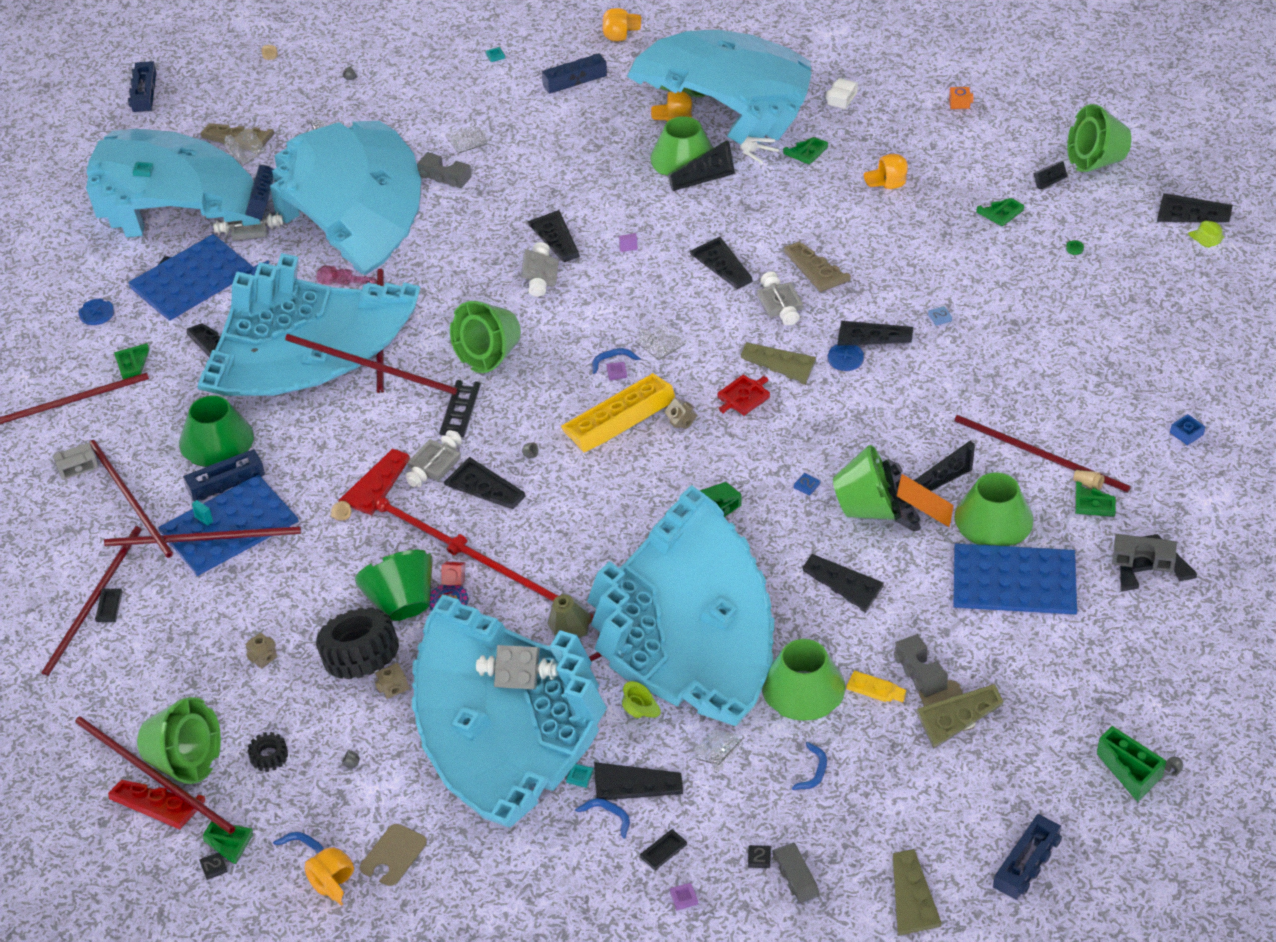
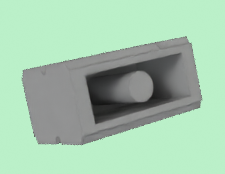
M90 443L78 445L75 448L60 451L53 455L56 468L62 480L98 468Z

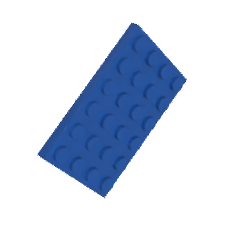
M212 234L134 278L128 284L136 294L171 321L231 286L236 272L251 274L254 267L217 236Z
M258 474L203 503L211 511L213 522L209 526L195 518L193 509L159 526L158 529L162 535L290 527L299 522V520ZM271 536L170 542V545L196 576H199Z
M955 543L953 608L1077 615L1075 550Z

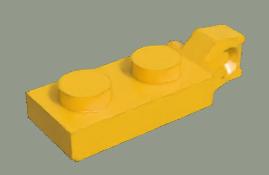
M855 670L846 688L884 702H891L892 699L904 702L906 698V690L898 687V685Z

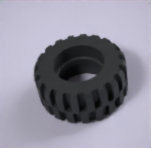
M368 607L367 609L349 610L347 613L339 614L336 618L330 619L327 625H323L320 632H318L316 647L324 668L329 674L343 679V677L352 679L354 677L362 678L364 675H371L375 671L383 669L384 665L389 664L395 658L399 648V640L390 616L380 609L375 610Z

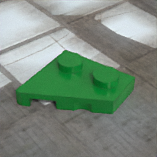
M812 137L806 141L796 143V147L790 149L784 147L783 154L810 165L828 148V142Z
M1012 198L992 202L989 207L977 206L976 213L1003 227L1024 211V205Z
M148 343L114 352L122 379L142 374L150 350Z
M1076 481L1075 514L1115 517L1116 497L1102 493L1095 488H1092V490L1082 486V482Z
M211 821L203 834V841L230 862L237 864L253 836L252 828L233 825L235 826V831L229 834Z

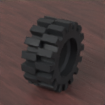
M264 732L262 737L260 734L257 735V740L253 738L251 740L252 744L248 745V754L255 769L258 767L259 771L265 768V772H269V768H272L273 771L277 770V765L282 767V762L285 763L287 761L286 757H288L285 739L281 738L278 733L275 736L274 732H270V735ZM266 748H274L276 750L268 756L260 755L261 751Z

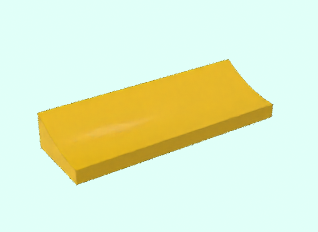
M652 373L561 425V428L585 453L667 407L676 396L671 384Z

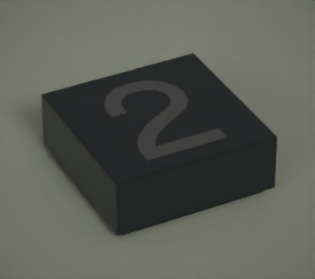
M749 845L748 868H770L771 846Z
M220 853L199 859L206 880L228 872Z

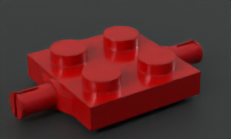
M743 374L717 393V398L725 404L719 407V411L724 414L731 408L745 416L769 399L770 392L762 386L769 381L767 376L763 375L760 379L753 380Z

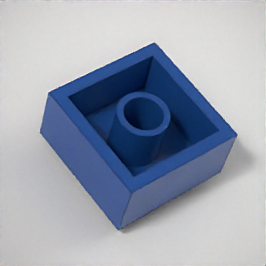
M1187 414L1171 424L1170 433L1188 446L1204 435L1206 426Z

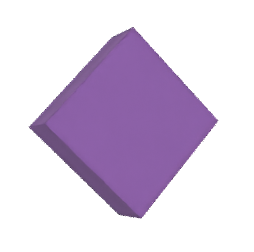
M636 233L619 236L621 252L638 249Z
M625 362L606 364L609 380L627 378Z
M691 883L670 888V895L676 910L698 905V899Z

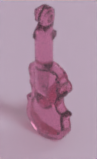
M328 265L320 267L316 275L319 283L328 285L333 282L347 285L350 282L367 284V282L376 284L377 282L375 277L353 276L350 269L342 268L337 270L335 266Z

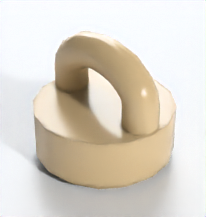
M264 45L261 49L262 57L266 60H272L278 56L277 48L273 45Z
M340 501L332 506L331 518L337 521H344L351 516V507L347 502Z

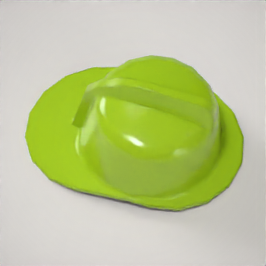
M1203 221L1197 230L1188 232L1191 238L1207 248L1220 244L1223 238H1225L1222 227L1213 221Z
M630 681L623 686L622 707L628 714L634 718H641L642 716L656 718L661 714L659 705L644 685Z

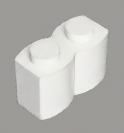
M839 78L833 83L831 90L827 91V105L847 109L858 91V82Z

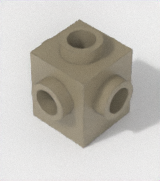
M674 398L664 411L670 419V423L676 428H689L698 416L693 410L694 406L677 398Z
M261 632L245 644L247 658L261 669L277 658L275 641L271 637H266Z
M398 662L375 672L377 681L374 682L379 693L383 692L386 699L409 690L406 676Z

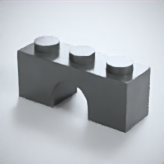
M427 152L417 163L421 177L430 178L439 183H446L452 187L462 188L472 177L469 164L455 161L451 166L444 167L442 156Z
M1115 534L1112 565L1132 567L1135 558L1146 557L1152 561L1153 570L1173 573L1177 541Z
M918 634L895 642L894 658L896 662L902 664L906 676L913 680L915 688L918 691L920 690L924 697L947 689L948 674L939 662L924 664V662H927V646Z

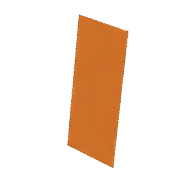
M901 474L897 496L950 528L954 505Z

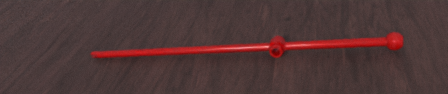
M381 497L376 501L375 507L379 512L387 511L448 544L449 546L446 550L450 554L456 556L458 552H463L553 602L558 596L466 546L465 544L468 540L462 534L451 538L392 506L385 497ZM589 612V614L591 615V618H592V620H593L594 615Z

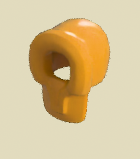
M611 8L603 15V34L608 40L624 41L627 38V31L641 29L642 17L639 14H630L622 8Z
M679 91L677 93L668 92L666 105L651 107L652 119L666 120L668 122L676 117L685 116L692 118L693 103L691 96L683 91L681 93Z
M900 154L884 155L879 159L878 169L864 173V180L869 187L883 186L885 189L902 187L907 180V161Z
M328 847L305 861V874L312 887L319 894L328 895L342 906L341 900L344 893L338 884L344 883L352 876L354 865L350 857L343 850Z

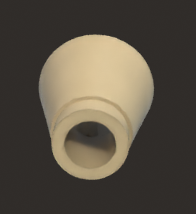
M1076 470L1073 480L1075 482H1082L1083 486L1091 490L1092 488L1100 490L1104 483V476L1100 475V472Z

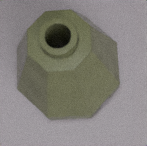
M561 594L554 599L548 619V626L555 637L559 630L581 638L588 633L589 623L591 624L592 618L582 602L570 595Z

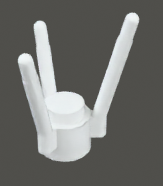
M747 136L742 145L740 144L743 154L750 156L760 163L764 162L751 153L752 151L755 152L757 148L779 152V149L755 142H775V139Z

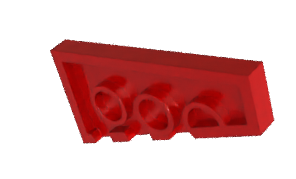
M392 448L338 502L345 501L352 509L372 516L377 510L375 507L376 501L381 497H386L410 460L409 454Z
M121 779L108 792L110 800L179 830L197 812L192 806L172 792H167V789L162 787L152 789L148 788L147 784ZM197 795V797H194L201 803L206 801L205 796Z

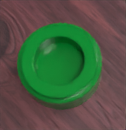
M1078 240L1069 241L1066 244V251L1072 255H1079L1084 251V244Z

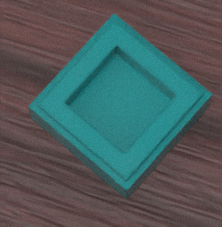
M500 47L485 51L490 62L506 59Z
M136 162L133 168V176L150 177L154 169L153 163Z
M198 500L194 501L192 508L195 518L209 526L213 522L210 508Z
M575 764L568 774L566 783L587 788L594 769Z

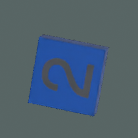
M803 473L794 483V489L810 496L820 485V480Z

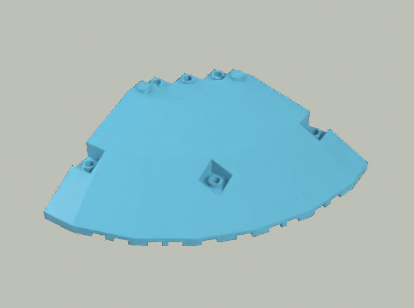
M717 29L685 31L659 39L636 57L627 77L640 85L645 81L657 89L662 85L674 93H677V91L681 93L685 87L714 97L740 113L731 126L727 137L742 145L747 136L764 138L767 135L775 140L781 138L796 118L800 106L805 100L812 72L810 71V60L790 48L755 35Z
M379 120L354 121L353 125L349 128L338 122L299 134L286 142L287 148L274 155L277 168L272 170L274 184L270 185L275 215L278 212L279 215H282L283 221L288 223L299 216V210L305 213L326 233V239L329 240V244L340 250L341 256L351 262L353 268L363 275H367L384 264L395 248L400 246L402 240L408 237L415 216L420 209L422 182L414 153L394 129Z
M138 128L116 130L104 136V140L98 141L88 161L86 189L96 218L108 217L111 228L122 227L126 238L143 236L145 224L139 209L165 206L200 209L202 216L205 215L206 219L224 217L225 222L242 221L243 226L260 224L261 220L245 215L254 183L252 177L231 155L206 141L172 131ZM135 163H153L154 169L151 176H133Z
M281 253L277 266L259 262L255 276L236 272L232 284L231 309L215 350H212L205 369L202 371L198 382V389L224 396H275L318 386L352 371L361 365L285 341L286 335L297 336L369 360L394 340L413 314L421 286L403 282L402 286L386 282L384 286L367 282V285H363L362 290L334 288L297 279L299 257ZM254 348L258 349V351L252 352L251 350Z
M691 485L680 495L679 500L667 510L666 515L653 527L644 543L620 568L609 561L597 572L587 600L589 604L596 608L591 626L600 632L594 649L610 661L609 667L626 680L644 685L651 693L677 707L686 700L698 710V714L737 726L754 708L769 668L772 665L775 620L771 615L770 609L772 606L769 593L766 592V579L762 571H759L756 566L757 560L755 557H752L746 538L744 536L740 537L735 531L736 526L725 519L724 512L713 500Z
M442 594L426 619L423 629L424 637L422 643H419L417 648L419 650L417 659L413 661L412 673L414 675V683H412V687L414 689V697H412V709L415 713L418 733L422 740L421 745L449 791L482 818L510 828L538 804L537 799L544 788L554 791L588 750L599 732L597 725L607 707L597 691L599 684L590 669L592 662L577 635L559 630L550 646L543 645L506 629L498 619L483 615L478 609L461 604L459 599ZM497 645L538 647V664L544 658L547 660V663L555 659L556 663H558L556 669L559 674L555 676L554 680H551L548 675L545 679H542L538 673L536 690L494 687L495 673L492 677L488 675V672L480 676L479 672L476 671V662L482 655L485 656L486 660L490 656H493L496 660Z

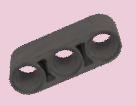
M791 843L773 849V858L778 861L780 865L778 868L783 878L786 877L788 881L787 886L792 895L796 896L798 900L796 903L799 904L819 897L818 886L796 844Z

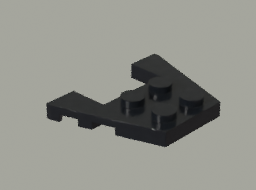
M1158 534L1143 536L1148 538L1162 539ZM1176 553L1174 572L1178 580L1196 579V571ZM1137 557L1133 560L1132 567L1120 566L1121 592L1139 589V583L1134 573L1152 570L1153 563L1150 559Z

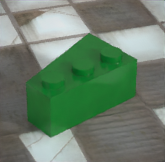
M727 482L699 490L720 507L724 512V517L742 506V494Z
M1111 726L1099 738L1097 755L1138 803L1163 777L1166 760L1114 726Z

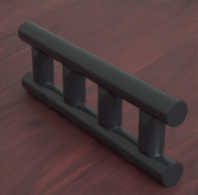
M456 380L454 387L458 388L456 395H451L439 435H446V432L451 430L458 432L461 437H465L481 386L480 382L475 381L473 386H464L461 380ZM460 392L470 393L469 399L458 398ZM455 406H466L465 412L454 411ZM452 418L462 419L460 425L450 424Z

